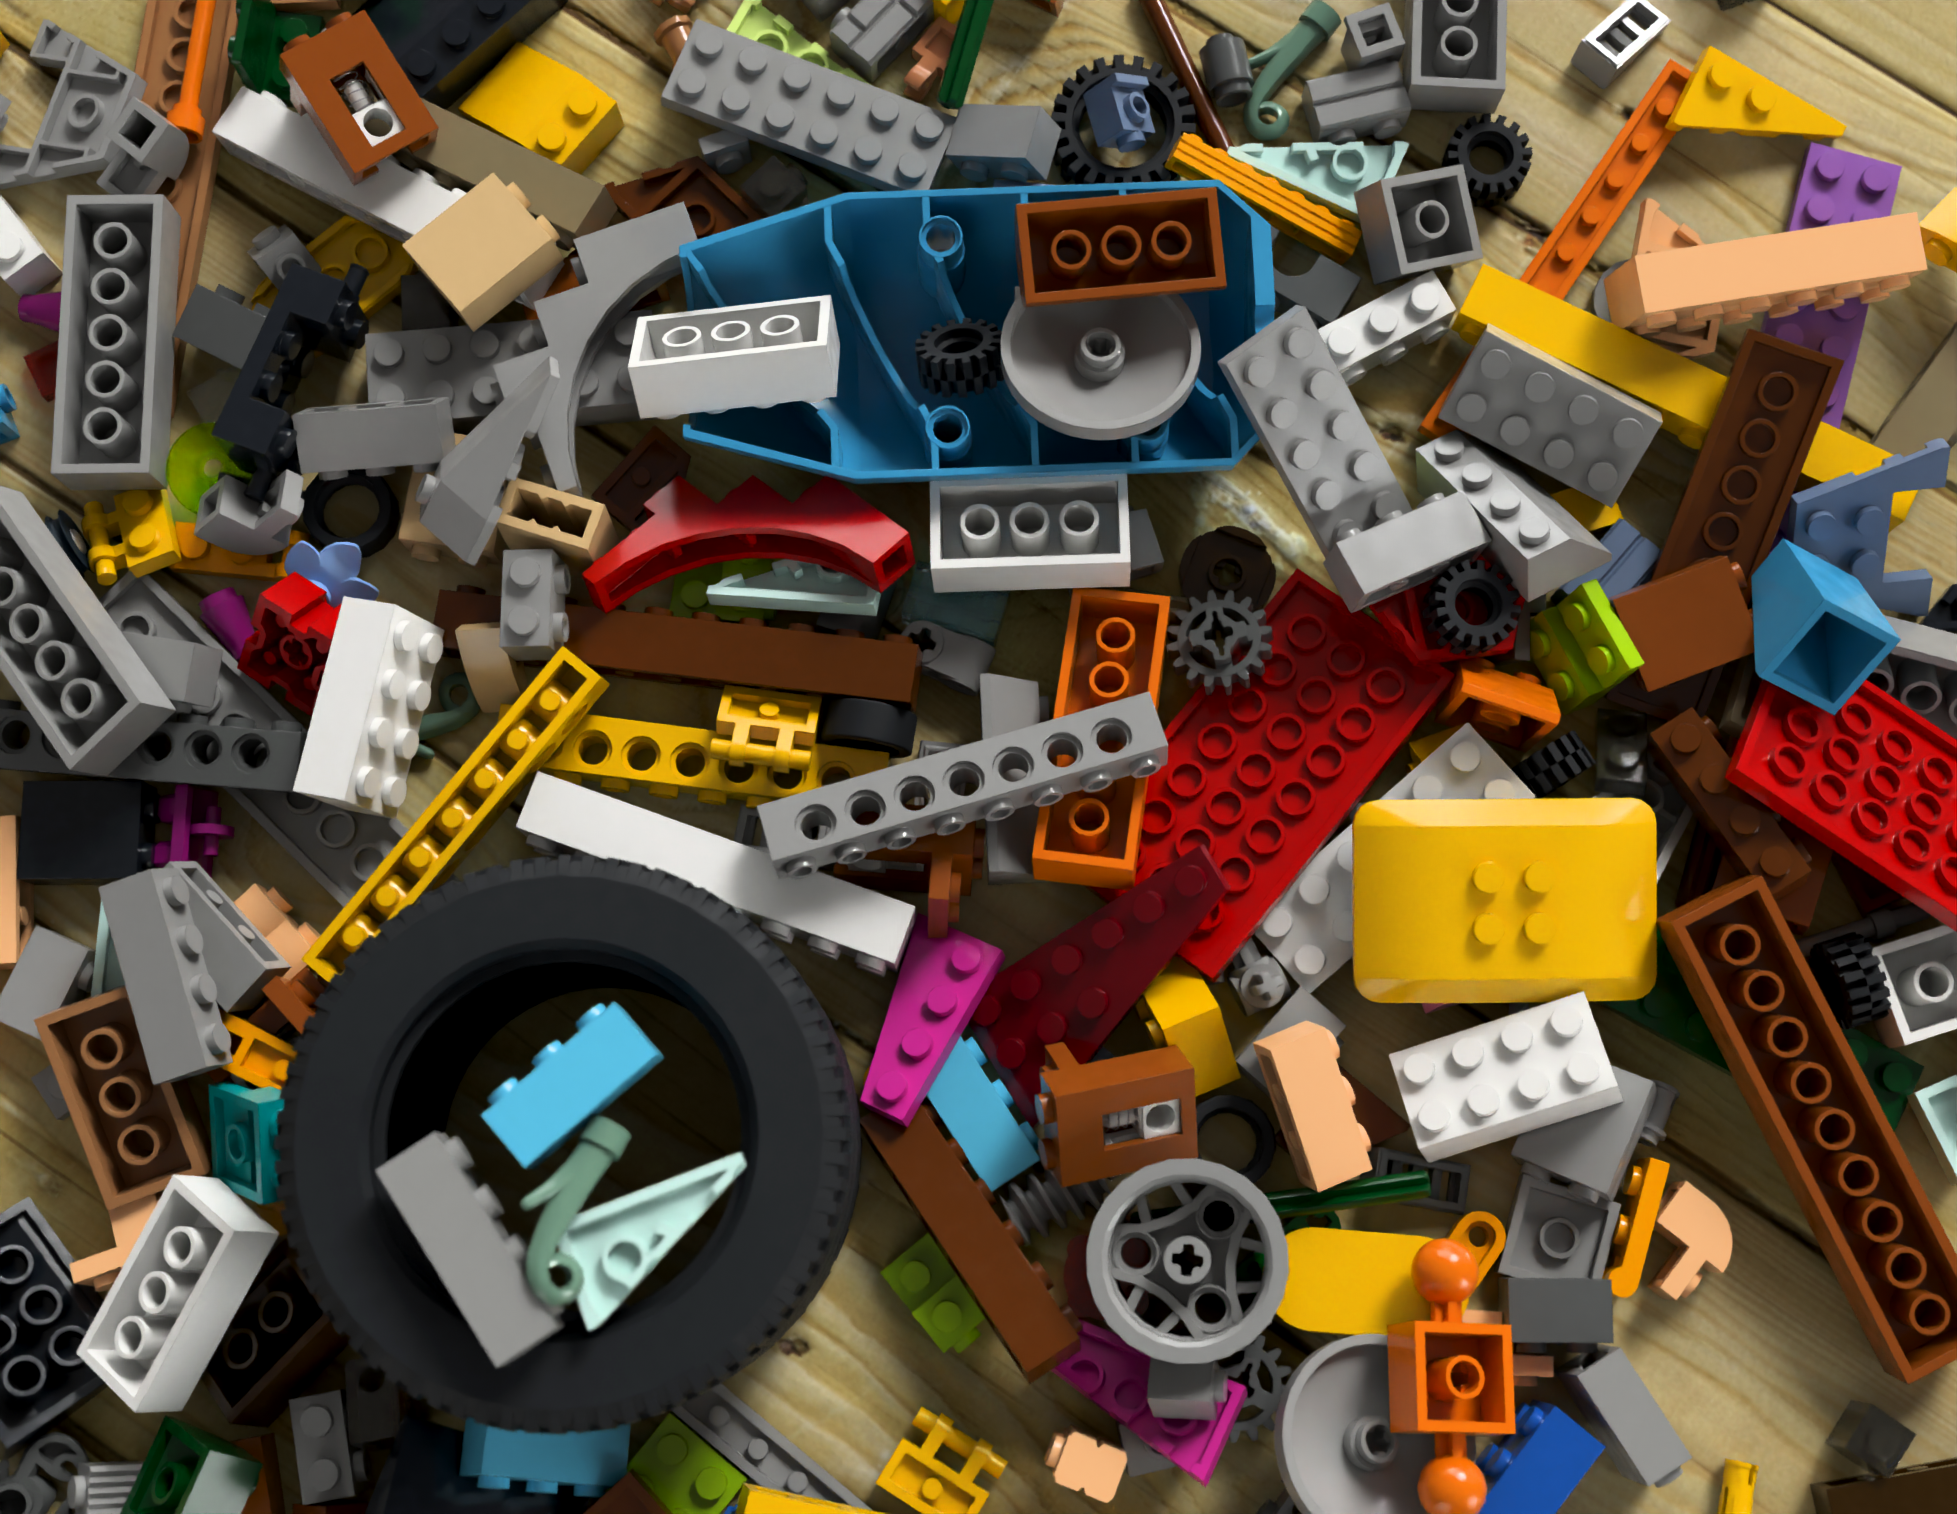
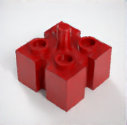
M293 572L259 595L251 625L259 629V631L245 640L237 669L268 689L276 683L288 690L285 700L312 717L341 604L335 608L327 603V592L297 572Z

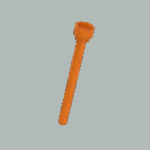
M216 0L196 1L179 103H175L173 109L169 110L166 116L168 121L186 134L189 144L200 143L204 135L206 121L202 117V110L198 105Z

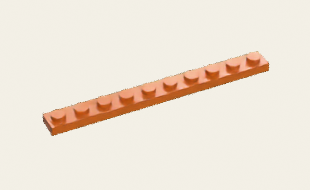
M1669 59L1519 279L1520 281L1561 300L1565 298L1677 133V131H1670L1665 126L1692 73L1690 70ZM1474 347L1417 430L1432 441L1456 429L1465 432L1438 418L1443 403Z

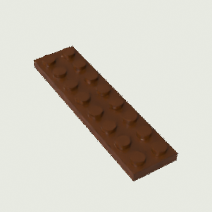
M1751 328L1746 329L1648 582L1716 556H1728L1730 564L1738 562L1745 576L1747 589L1741 591L1748 608L1752 598L1751 576L1768 557L1844 360ZM1725 664L1650 692L1641 690L1636 675L1633 672L1605 694L1604 698L1667 721L1672 720L1691 707L1702 718L1706 715Z

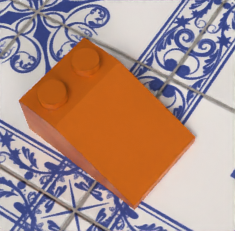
M1476 657L1458 660L1453 665L1450 671L1455 674V678L1449 690L1441 698L1434 722L1451 728L1461 724L1465 725L1468 722L1483 739L1526 753L1559 724L1561 713L1554 690L1542 686V681L1538 677L1523 672H1515L1512 676L1495 670V664L1491 661Z

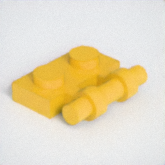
M166 489L128 490L115 495L116 511L108 514L104 513L103 505L100 502L92 501L84 505L85 516L81 521L83 535L90 541L91 546L87 558L91 571L96 573L97 581L100 585L108 586L114 584L117 581L116 571L127 566L133 575L139 578L182 561ZM121 534L123 542L111 546L110 538Z
M725 685L716 718V734L731 735L732 740L713 738L710 747V758L728 760L729 766L744 768L746 763L773 766V771L789 774L790 769L809 771L812 752L793 748L794 744L815 745L822 712V697ZM750 738L776 741L777 744L774 747L751 744L749 742Z
M921 1406L911 1424L928 1434L921 1447L902 1437L875 1484L922 1514H978L990 1492L974 1483L975 1477L980 1469H983L998 1479L1008 1461L993 1452V1445L980 1437L976 1441L954 1427V1420L944 1413L937 1416ZM941 1443L967 1459L960 1472L934 1457Z

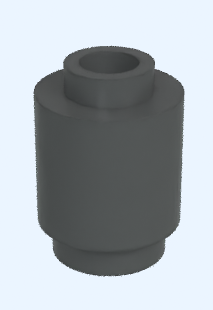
M1220 33L1210 37L1206 41V45L1199 51L1210 97L1215 99L1217 106L1223 108L1245 103L1252 97L1251 88L1254 85V79L1244 40L1239 37H1233L1231 33Z

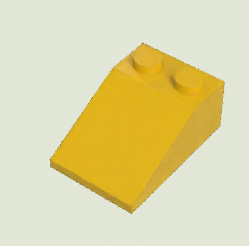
M519 41L458 107L459 112L474 124L581 175L624 127L618 104L614 99L581 74Z

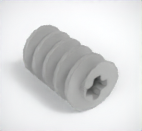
M1044 1169V1183L1030 1173L1026 1175V1192L1014 1182L1008 1184L1009 1200L1005 1201L1000 1195L999 1197L1010 1220L1021 1234L1027 1247L1031 1245V1228L1034 1227L1046 1238L1049 1236V1219H1053L1064 1229L1068 1226L1066 1211L1071 1210L1080 1220L1086 1218L1084 1203L1087 1201L1099 1211L1103 1204V1193H1111L1105 1178L1061 1187L1052 1170Z

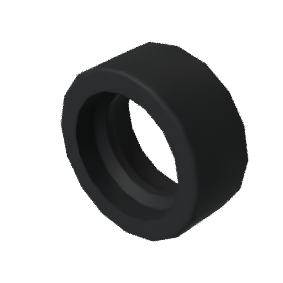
M365 469L348 470L349 476L333 480H320L317 474L306 488L303 498V521L311 536L324 548L335 542L355 543L360 548L362 558L370 557L384 549L395 536L400 521L399 502L382 476H366ZM346 486H364L373 492L378 500L379 513L377 520L369 530L357 537L345 538L337 536L329 530L324 521L323 512L327 501L335 492Z
M834 698L826 703L820 737L822 742L827 745L890 753V758H905L912 754L917 716L909 710L882 702L855 698Z
M1237 1095L1214 1096L1196 1105L1197 1138L1203 1124L1217 1114L1231 1113L1242 1117L1250 1124L1256 1138L1255 1153L1247 1166L1237 1171V1173L1245 1176L1252 1183L1259 1181L1270 1168L1276 1150L1275 1131L1267 1114L1253 1101ZM1198 1152V1158H1197V1159H1201V1160H1202V1158H1201V1156H1200V1154H1199V1152Z

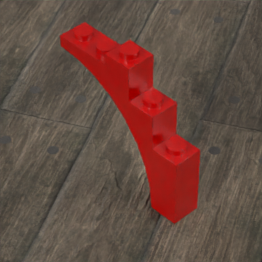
M752 475L740 486L732 489L719 503H715L681 476H677L664 488L656 491L643 504L648 520L640 527L631 531L623 541L603 557L595 560L582 573V577L593 604L607 614L635 593L672 575L707 564L745 558L788 559L818 564L847 574L877 592L882 593L916 562L909 532L834 478L823 477L814 486L807 488L797 500L791 503L756 476Z

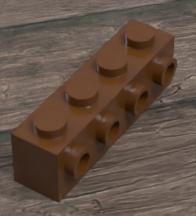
M1693 707L1651 732L1649 734L1647 750L1737 875H1762L1776 902L1806 883L1812 872L1808 865L1812 862L1811 856L1798 838L1793 837L1789 839L1778 824L1782 821L1780 814L1724 778L1732 757L1729 758L1719 744L1722 741V736L1713 721L1706 715L1700 718Z

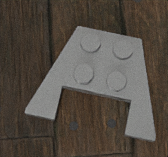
M43 19L29 57L40 66L61 68L63 71L32 148L27 149L0 144V190L105 170L121 148L108 138L106 133L133 96L142 100L148 84L125 66L102 52L96 51L73 34L62 30L50 20Z

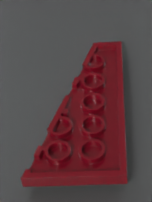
M1199 845L995 975L968 1023L1032 1129L1040 1124L1035 1108V1095L1041 1094L1039 1068L1046 1066L1044 1046L1064 1042L1079 1065L1088 1063L1140 1001L1144 992L1156 977L1161 975L1170 964L1173 956L1190 935L1195 933L1231 888L1205 845Z

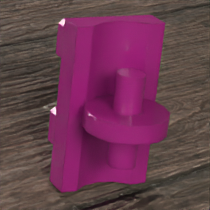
M189 784L176 785L174 794L159 798L157 815L160 818V822L172 825L171 841H159L155 846V867L164 868L169 861H196L212 878L213 857L218 856L219 840L233 839L235 832L234 827L221 824L222 808L217 807L219 792L198 789Z

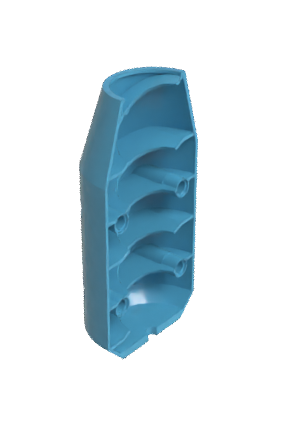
M1219 179L847 192L679 245V258L684 277L687 311L831 295L840 342L836 397L826 398L816 403L795 401L778 403L769 408H756L754 406L733 408L719 414H709L706 412L689 413L688 424H683V438L686 441L854 484L1107 474L1231 471L1260 440L1222 372L1218 361L1274 321L1275 289L1271 224ZM1216 187L1227 286L1224 290L1178 294L1188 305L1198 325L1201 339V357L1197 379L1192 392L1180 409L1165 422L1149 431L1127 438L1115 440L1082 439L1055 431L1029 415L1012 396L1005 379L997 381V386L992 390L983 387L984 393L975 395L974 391L967 392L966 398H959L958 393H953L951 398L942 397V391L937 395L929 393V388L924 389L921 386L915 342L916 339H921L920 334L923 331L932 332L931 326L938 323L945 327L948 320L955 319V324L963 322V318H972L973 324L979 319L986 320L987 326L993 323L1002 332L1004 320L1014 303V287L1019 286L1014 226L1016 204ZM944 249V250H947V251L937 252L936 250Z

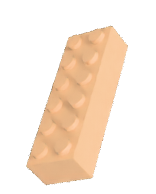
M1917 212L1634 255L1603 280L1611 323L1642 338H1648L1660 334V328L1677 326V332H1688L1707 326L1706 321L1722 318L1723 325H1733L1753 319V313L1768 311L1769 318H1778L1797 313L1799 311L1798 306L1814 304L1815 311H1823L1844 305V299L1859 297L1861 304L1878 302L1889 298V292L1911 286L1910 279L1928 268Z

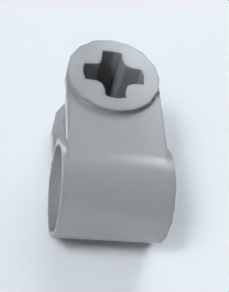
M914 621L906 626L901 635L913 639L914 644H920L923 638L930 640L931 650L925 649L922 652V675L940 681L947 687L970 696L978 695L980 674L988 672L996 650L991 645L969 635L958 634L930 621Z

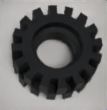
M1491 113L1482 114L1479 122H1477L1475 116L1468 118L1464 126L1460 124L1455 129L1442 158V166L1445 167L1463 164L1469 194L1471 197L1476 198L1475 206L1483 207L1486 200L1490 201V206L1492 207L1499 205L1502 198L1505 201L1512 198L1515 191H1518L1532 163L1529 162L1533 155L1532 147L1526 148L1529 141L1527 134L1517 135L1520 125L1515 121L1509 128L1504 126L1503 124L1507 117L1502 115L1498 116L1496 122H1491ZM1481 146L1492 148L1502 156L1504 167L1497 174H1483L1471 165L1469 159L1470 152Z
M963 318V322L955 324V319L946 321L947 326L942 327L939 323L931 326L932 332L925 330L920 334L921 339H916L915 353L921 386L924 389L929 388V393L937 395L942 391V397L951 398L953 393H958L959 398H966L967 392L974 391L975 395L984 393L983 387L992 390L997 386V381L1004 380L1000 360L1001 330H998L997 325L993 323L987 326L986 320L979 319L973 324L972 318Z
M1477 559L1471 565L1469 560L1461 561L1455 567L1453 565L1430 585L1429 588L1431 590L1425 594L1423 603L1429 605L1422 610L1423 619L1431 618L1432 623L1426 627L1429 634L1431 635L1438 631L1441 635L1436 641L1438 645L1443 647L1449 642L1452 644L1451 653L1458 655L1463 650H1466V656H1475L1480 651L1483 654L1491 650L1507 638L1509 633L1516 628L1518 621L1514 620V618L1521 614V605H1514L1513 602L1520 597L1518 589L1509 591L1506 587L1513 582L1508 574L1502 579L1496 576L1501 569L1497 565L1493 564L1488 569H1484V560ZM1472 591L1483 599L1488 609V616L1483 624L1471 625L1459 616L1455 608V600L1460 592Z
M1573 730L1538 750L1511 768V770L1531 790L1536 798H1543L1592 767L1596 762Z
M1851 932L1813 945L1814 948L1810 950L1812 958L1809 959L1810 966L1815 971L1812 974L1834 1017L1839 1020L1841 1029H1851L1888 1016L1887 1010L1890 1009L1891 1003L1886 998L1890 996L1889 988L1884 985V981L1887 978L1885 972H1880L1878 965L1881 962L1878 956L1872 955V946L1869 942H1864V937L1861 934Z

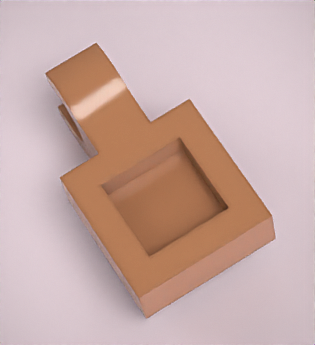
M940 15L913 46L912 58L918 63L911 68L904 78V83L908 86L903 91V94L917 103H920L927 95L937 76L942 78L957 27Z

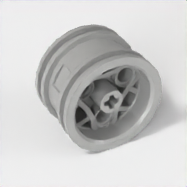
M1197 1158L1165 1160L1145 1166L1124 1179L1109 1194L1100 1207L1092 1223L1086 1247L1088 1282L1094 1302L1107 1324L1128 1345L1152 1358L1175 1364L1208 1363L1231 1356L1252 1343L1272 1321L1283 1299L1289 1274L1287 1241L1279 1216L1265 1194L1248 1178L1221 1164ZM1183 1183H1199L1207 1186L1193 1199ZM1170 1185L1183 1204V1207L1170 1215L1153 1220L1147 1195L1158 1188ZM1216 1200L1228 1203L1234 1212L1232 1226L1224 1231L1211 1229L1204 1219L1206 1207ZM1137 1205L1141 1223H1124L1128 1213ZM1251 1218L1258 1228L1262 1241L1242 1236ZM1138 1237L1144 1239L1151 1248L1152 1256L1150 1262L1144 1267H1132L1123 1257L1124 1244L1131 1238ZM1186 1244L1194 1246L1195 1255L1203 1256V1264H1196L1190 1273L1184 1271L1183 1262L1176 1261L1175 1254L1182 1253L1186 1248ZM1240 1247L1264 1254L1265 1267L1262 1280L1237 1281L1236 1261ZM1119 1280L1135 1284L1129 1299H1127L1121 1289ZM1145 1290L1161 1298L1173 1310L1159 1326L1146 1320L1136 1310ZM1204 1293H1216L1222 1297L1226 1305V1312L1223 1318L1215 1322H1207L1200 1318L1196 1311V1301ZM1256 1293L1252 1303L1243 1312L1238 1294ZM1182 1319L1191 1334H1180L1170 1330Z

